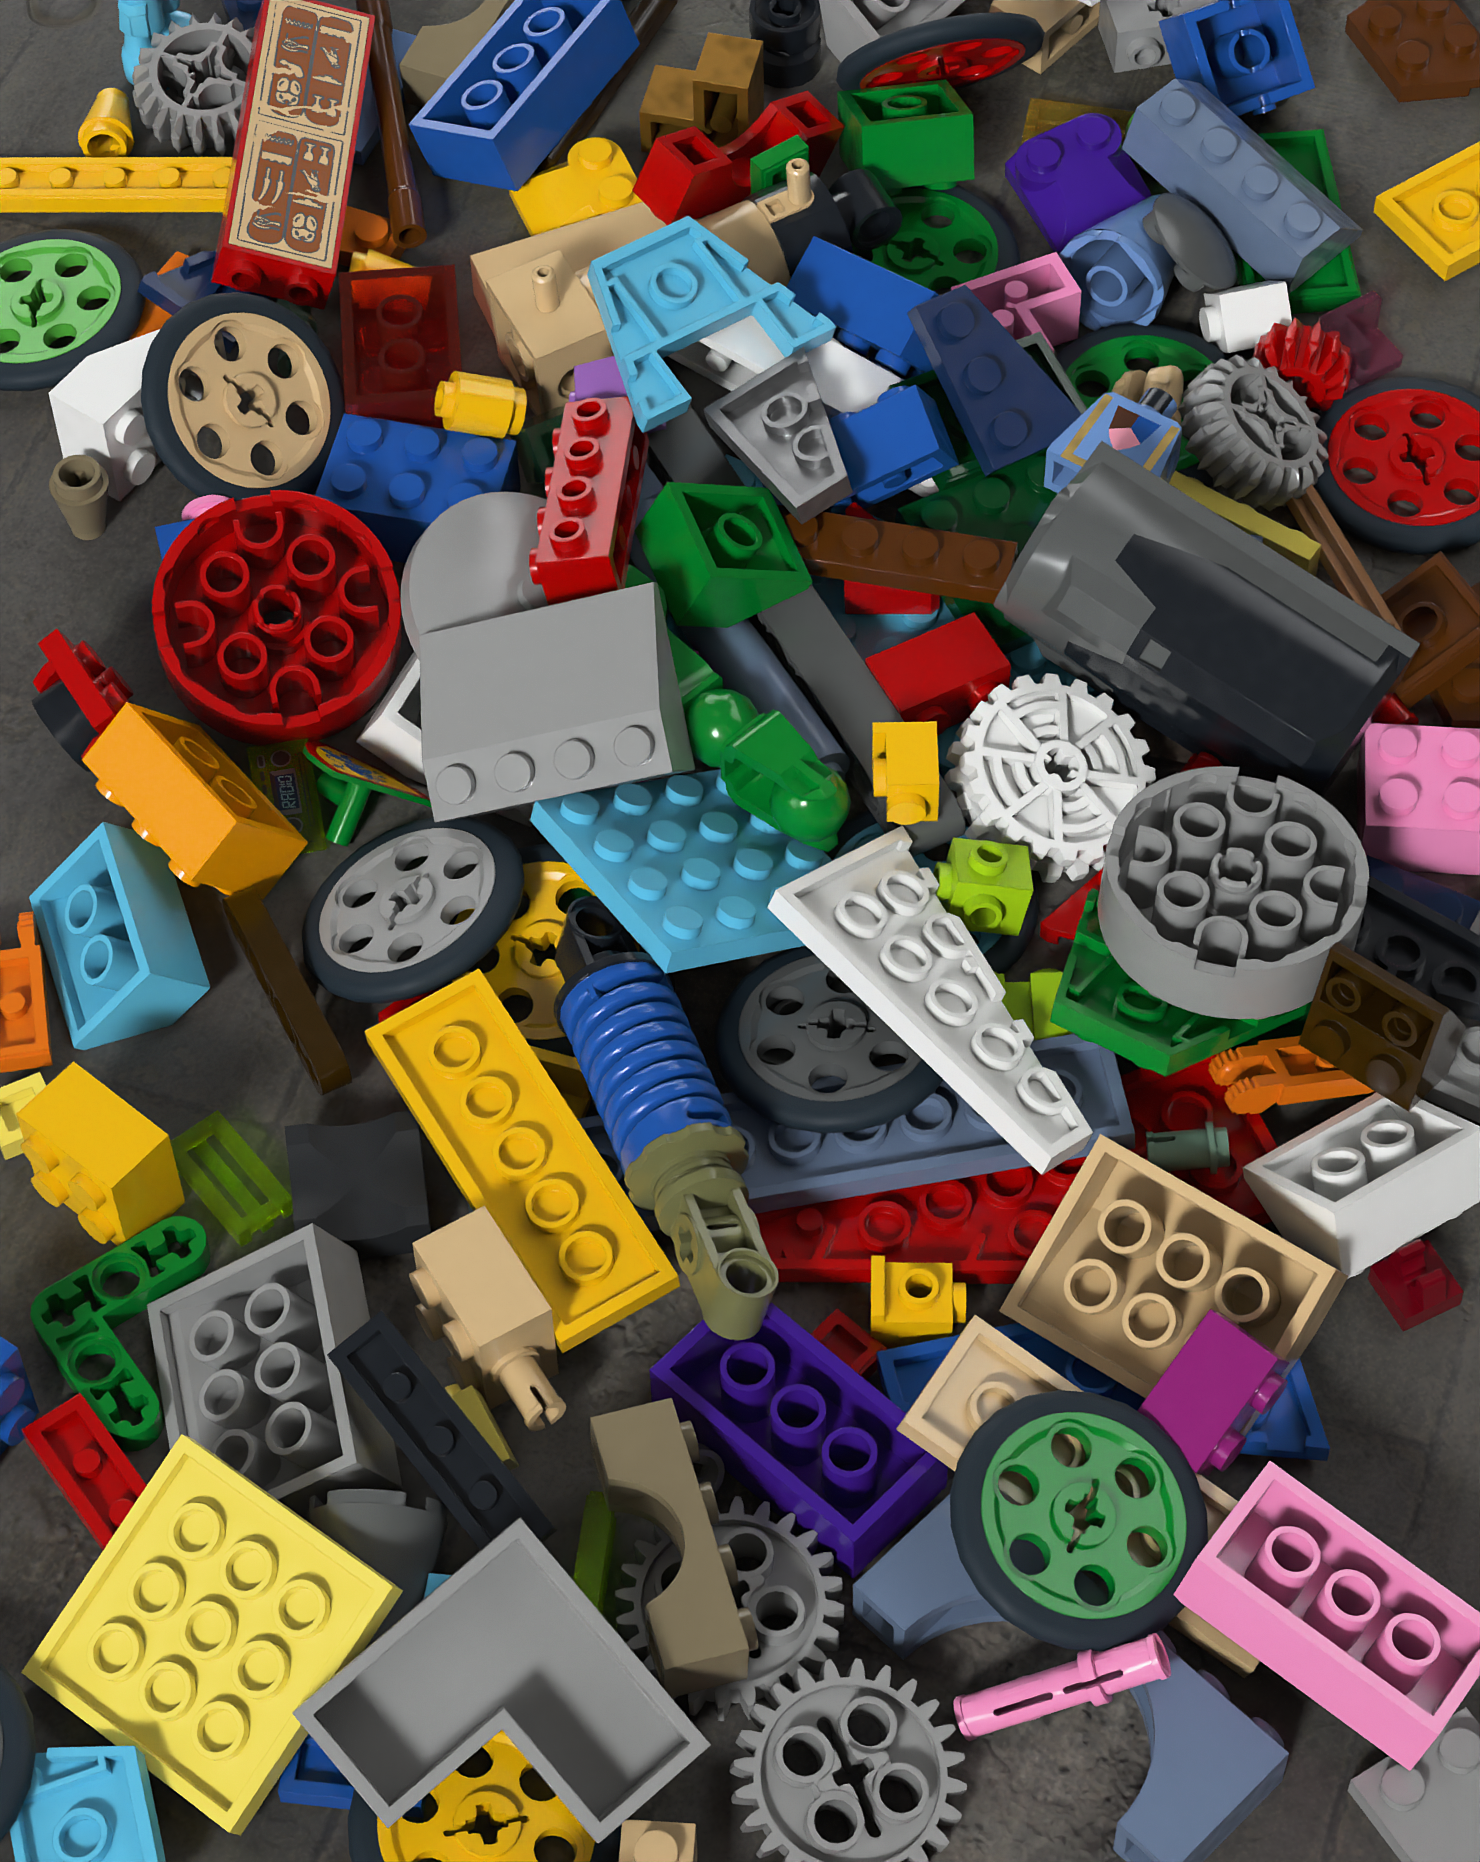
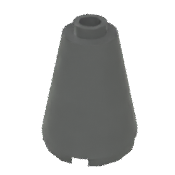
M343 1489L328 1491L327 1505H324L316 1495L309 1498L307 1516L310 1524L403 1590L366 1648L424 1599L428 1574L434 1571L448 1525V1508L438 1500L426 1497L425 1510L406 1506L407 1493L392 1490Z

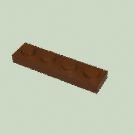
M777 505L810 575L994 604L997 595L1018 558V542L821 512L804 524H801L784 505Z

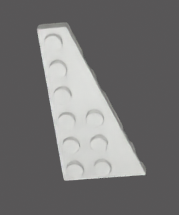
M903 825L776 889L767 908L1041 1175L1084 1149L1093 1134L1092 1129L1056 1071L1042 1067L1030 1048L1034 1040L1033 1034L1023 1019H1012L1002 1002L1006 994L1005 989L961 918L947 913L935 894L939 883L929 867L919 868L908 851L913 841Z

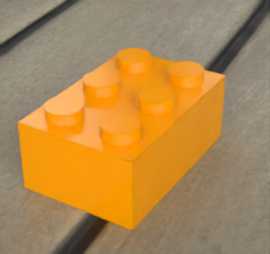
M126 702L82 759L98 778L95 786L99 792L114 804L126 808L135 818L131 823L133 829L147 842L161 847L171 858L168 862L169 869L190 886L199 887L201 883L215 887L228 896L253 887L260 899L263 900L308 844V841L200 725Z

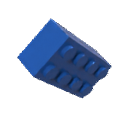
M515 0L408 124L433 176L518 191L640 45L621 0Z

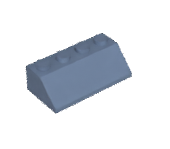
M1175 78L1136 108L1122 149L1170 193L1178 194L1202 209L1220 228L1231 249L1265 280L1286 282L1288 295L1361 236L1363 232L1361 227L1201 83Z

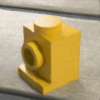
M937 721L872 722L874 797H886L887 822L911 825L920 821H938L939 763Z
M871 1256L870 1335L886 1348H897L952 1336L953 1323H966V1282H953L952 1263L885 1262V1256Z

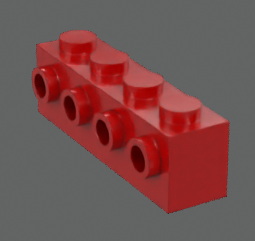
M628 396L604 399L586 398L581 401L566 402L561 428H554L552 435L555 457L554 466L547 467L545 471L546 507H539L537 512L539 544L538 547L531 548L529 554L532 581L534 585H542L548 606L625 589L649 446L647 432L642 433L637 426Z

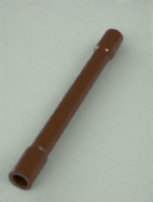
M355 0L357 11L375 16L368 66L389 197L387 204L393 240L396 245L402 248H414L425 242L427 231L422 201L417 192L392 42L393 25L389 0Z

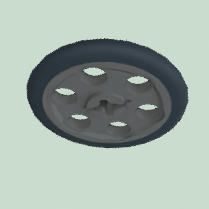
M807 946L791 948L773 956L743 977L726 999L715 1027L714 1054L724 1080L743 1103L762 1117L791 1129L816 1133L856 1132L883 1125L915 1109L936 1091L943 1079L854 992L842 994L831 990L829 986L840 978ZM783 999H793L803 1004L801 1009L789 1015H778L769 1010L771 1005ZM842 1030L840 1038H832L834 1031ZM775 1048L787 1049L794 1054L789 1061L779 1065L766 1064L760 1060V1057L765 1052ZM885 1054H897L907 1060L903 1066L892 1071L880 1070L872 1065L875 1059ZM825 1076H836L846 1081V1084L840 1090L833 1093H821L811 1087L817 1079Z

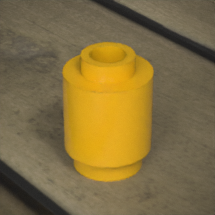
M454 371L448 382L441 381L439 383L435 396L434 411L437 417H442L445 430L503 439L506 434L518 435L520 433L526 414L527 396L525 389L514 387L511 380Z

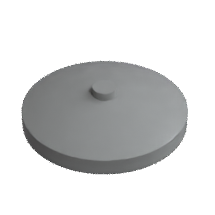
M490 492L476 495L448 508L423 532L407 558L401 582V610L404 626L410 644L419 661V635L548 606L542 585H534L529 567L531 548L538 547L540 539L537 527V512L539 507H546V499L517 492Z

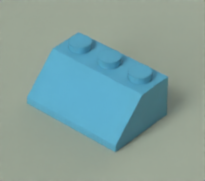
M102 822L29 896L74 1048L80 1050H87L173 1025L210 989L174 873L168 867V862L170 861L168 855L161 847H157L143 839L135 830Z

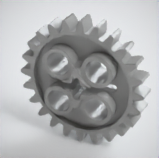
M735 1496L729 1513L720 1514L718 1510L719 1523L712 1524L711 1526L717 1545L728 1543L734 1560L742 1557H753L762 1563L756 1570L748 1572L737 1570L738 1586L731 1587L737 1609L748 1607L751 1612L758 1638V1649L756 1651L760 1654V1657L755 1659L749 1657L747 1679L688 1694L689 1715L695 1716L701 1710L705 1701L715 1702L718 1721H725L731 1703H740L748 1720H751L748 1715L755 1706L757 1699L765 1697L774 1708L768 1695L772 1685L777 1682L795 1692L793 1675L801 1667L806 1671L819 1675L821 1666L827 1660L822 1651H838L839 1632L833 1627L844 1624V1605L836 1602V1600L842 1597V1578L829 1576L834 1570V1556L832 1552L814 1555L818 1548V1533L815 1530H811L795 1537V1514L791 1512L775 1524L770 1521V1502L764 1501L758 1507L754 1516L744 1514L742 1498ZM654 1524V1538L657 1545L655 1546L641 1540H637L634 1543L635 1559L640 1565H622V1583L628 1588L616 1590L615 1601L616 1610L624 1613L616 1618L618 1635L621 1638L630 1639L626 1644L640 1661H644V1666L658 1681L645 1637V1607L647 1603L660 1595L672 1583L680 1570L682 1560L670 1537ZM777 1614L790 1618L794 1623L787 1629L777 1631L764 1627L760 1622L768 1616Z
M858 1658L851 1664L846 1677L841 1678L832 1659L825 1660L820 1669L819 1682L816 1683L803 1667L797 1669L793 1675L794 1694L777 1682L772 1685L768 1695L776 1711L766 1706L755 1704L748 1716L761 1732L741 1730L735 1742L743 1750L752 1754V1756L736 1759L730 1766V1773L749 1780L748 1785L736 1790L731 1797L733 1804L753 1806L754 1812L740 1826L742 1833L762 1829L767 1836L756 1853L758 1858L769 1856L778 1850L785 1856L783 1862H929L921 1846L941 1853L949 1844V1840L936 1825L955 1826L962 1816L956 1808L945 1801L946 1799L962 1796L967 1790V1784L958 1779L948 1777V1771L960 1766L965 1760V1755L956 1751L943 1750L942 1744L953 1734L956 1728L954 1724L938 1727L932 1726L929 1719L940 1704L938 1700L934 1699L917 1707L911 1701L916 1691V1680L911 1679L896 1691L889 1687L891 1680L890 1666L885 1665L872 1681L865 1679L862 1659ZM855 1715H864L873 1719L880 1728L882 1735L881 1743L874 1746H865L856 1742L849 1734L848 1718ZM818 1720L828 1722L833 1732L832 1739L836 1751L833 1750L826 1736L819 1731L817 1727ZM792 1744L804 1745L809 1748L816 1757L818 1764L817 1772L809 1776H800L791 1772L784 1763L783 1748ZM841 1765L847 1773L858 1770L862 1775L863 1780L855 1790L850 1784H843L838 1787L833 1777L839 1771ZM893 1780L904 1784L912 1795V1810L898 1813L887 1808L880 1797V1783ZM861 1806H863L871 1821L878 1826L880 1831L879 1837L874 1838L868 1834L864 1826L865 1819ZM830 1810L842 1815L849 1829L848 1840L837 1844L821 1838L814 1824L815 1814L819 1811Z

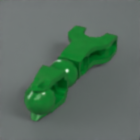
M629 564L625 588L654 582ZM658 585L663 613L666 622V597L664 590ZM666 622L694 758L710 767H721V779L726 784L727 793L739 807L803 844L826 852L832 850L838 844L837 832L846 821L851 805L848 788L839 773L818 760L811 746L778 710L772 709L767 714L762 713L759 715L748 697L733 689H723L722 677L714 673L697 653L668 629Z

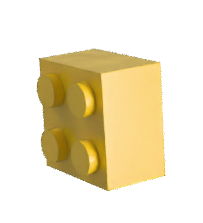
M74 1061L16 1113L24 1139L21 1149L31 1162L34 1176L31 1178L34 1188L51 1205L59 1207L64 1203L77 1213L82 1227L99 1243L106 1244L111 1240L119 1246L161 1220L171 1217L185 1203L169 1135Z

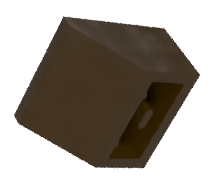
M1336 942L1330 947L1298 1044L1409 1112L1449 1073L1466 1026L1446 1006L1341 943Z

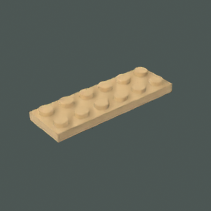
M974 1315L896 1430L955 1471L957 1462L974 1432L996 1411L1029 1395L1056 1390L1084 1391L977 1315ZM1059 1434L1053 1437L1051 1449L1059 1463L1073 1468L1083 1466L1085 1451L1078 1439L1068 1434ZM1131 1464L1118 1466L1115 1472V1479L1119 1489L1125 1495L1132 1498L1147 1496L1149 1485L1145 1474L1138 1467ZM1014 1471L1000 1474L998 1485L1004 1499L1011 1504L1019 1506L1031 1503L1033 1490L1026 1477ZM1195 1473L1207 1510L1209 1542L1238 1501L1202 1475ZM1091 1487L1087 1497L1069 1513L1074 1517L1072 1528L1075 1531L1067 1546V1552L1070 1544L1090 1526L1085 1520L1087 1513L1085 1505L1091 1496L1093 1487ZM1141 1532L1131 1533L1128 1536V1553L1135 1562L1145 1567H1154L1159 1564L1161 1552L1155 1539ZM1186 1606L1169 1623L1170 1626L1243 1678L1253 1672L1259 1663L1257 1658Z

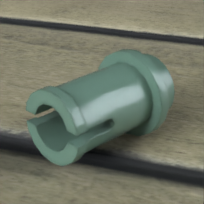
M1212 1121L1205 1122V1129L1159 1133L1146 1132L1147 1159L1166 1172L1209 1168L1210 1175L1217 1174V1168L1230 1167L1227 1128H1213Z

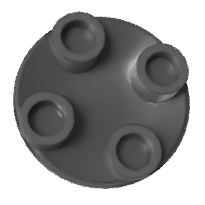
M1174 193L1161 194L1154 201L1153 210L1143 218L1142 223L1149 237L1156 243L1163 245L1177 263L1174 266V272L1179 282L1192 292H1198L1204 286L1215 290H1227L1232 287L1238 276L1237 263L1227 239L1217 224L1190 200Z

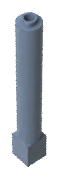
M647 463L645 464L635 529L663 489L662 484ZM634 532L630 559L639 571L652 581L657 582ZM667 605V611L672 616L670 609ZM748 618L728 628L679 626L694 649L699 651L700 657L710 666L714 673L722 677L723 689H733L748 697L759 715L762 713L767 714L772 709L778 710L811 746L818 760L837 771L843 781H845V774L850 766L849 757Z

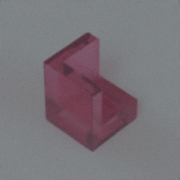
M1371 291L1319 317L1322 331H1339L1341 343L1351 348L1350 356L1352 362L1349 371L1351 375L1346 392L1395 370L1402 364V353L1378 328L1382 298L1375 291Z

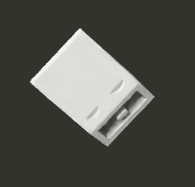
M160 329L87 356L48 393L63 459L72 455H86L95 459L108 474V495L119 502L136 485L144 483L151 475L154 467L162 461L146 430L141 405L142 370L150 345ZM218 331L214 339L215 349L223 359L227 360L222 331ZM183 370L179 376V387L182 394L191 401H200L204 393L201 379L196 373Z

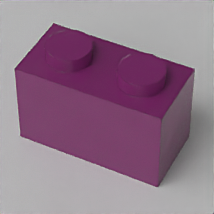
M1210 1309L1137 1411L1154 1421L1180 1448L1193 1472L1209 1476L1215 1467L1223 1472L1235 1460L1245 1445L1247 1438L1240 1432L1254 1412L1257 1410L1264 1415L1283 1393L1288 1381L1281 1375L1290 1363L1225 1315Z

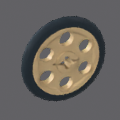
M239 292L210 294L186 304L166 320L150 345L142 370L141 405L149 437L158 456L173 476L198 497L221 495L229 498L234 497V501L253 496L271 494L270 490H288L311 494L319 486L344 413H346V400L341 376L330 351L315 331L291 310L264 297ZM218 331L229 332L235 337L239 346L238 357L235 361L225 360L217 353L214 339ZM271 348L281 349L290 358L292 369L288 378L284 379L276 376L269 368L267 360ZM183 370L192 371L201 379L204 393L200 401H191L182 394L179 387V376ZM247 392L252 400L248 405L250 411L243 414L237 406L241 402L239 395ZM290 404L303 408L308 415L309 429L305 435H298L288 427L286 411ZM203 427L212 429L221 439L222 450L217 459L205 456L198 448L197 434ZM255 444L266 446L272 452L275 459V467L271 475L261 474L254 468L250 455Z

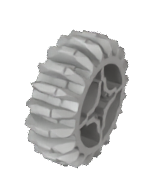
M216 12L208 23H200L198 18L192 13L188 26L180 27L171 20L168 36L153 32L152 48H140V55L138 57L140 65L134 66L132 74L135 89L132 93L135 106L139 108L141 121L146 126V129L153 128L154 136L158 138L160 143L171 140L172 146L177 150L178 154L189 145H192L194 152L199 157H202L206 148L215 147L216 151L223 157L227 148L226 145L235 143L245 82L239 80L238 74L232 72L231 69L234 65L247 74L255 27L243 31V25L237 17L228 24L222 25L221 18L218 17ZM167 87L177 90L178 96L185 99L182 105L174 102L165 94Z
M1237 354L1229 360L1221 358L1215 364L1208 365L1188 384V389L1182 394L1183 402L1177 410H1179L1183 419L1180 424L1182 434L1189 439L1185 450L1196 455L1200 462L1197 470H1206L1213 478V487L1221 485L1226 488L1230 499L1237 500L1242 497L1245 504L1253 509L1261 505L1270 512L1278 506H1287L1286 502L1292 497L1295 499L1301 498L1306 493V489L1317 483L1318 477L1324 472L1322 464L1329 455L1322 446L1327 436L1325 432L1316 427L1320 416L1311 412L1305 404L1308 397L1300 396L1293 389L1292 379L1284 381L1279 377L1275 366L1264 369L1260 361L1255 357L1245 361Z

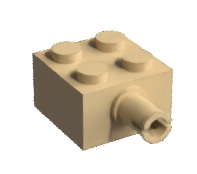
M483 1206L413 1242L416 1270L411 1272L409 1277L421 1301L420 1304L415 1306V1312L428 1338L432 1342L442 1338L452 1356L447 1358V1362L461 1390L473 1385L482 1394L490 1410L512 1399L525 1419L524 1423L531 1431L545 1428V1424L539 1416L543 1412L551 1425L560 1419L567 1406L548 1381L549 1378L559 1374L552 1309L486 1207Z

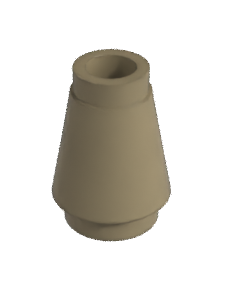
M72 455L58 462L49 481V490L70 526L73 535L82 540H93L101 536L106 530L109 477L106 470L95 459L86 455Z

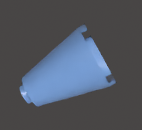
M1160 194L1150 196L1077 234L1060 252L1059 257L1082 291L1079 321L1086 327L1097 331L1101 327L1105 328L1111 325L1129 323L1148 326L1159 314L1175 274L1174 266L1177 263L1163 245L1156 243L1149 237L1142 221L1153 210L1154 201Z

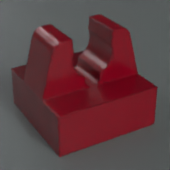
M1417 1239L1396 1249L1387 1259L1370 1266L1368 1280L1403 1332L1461 1304L1464 1291L1428 1239L1423 1242Z

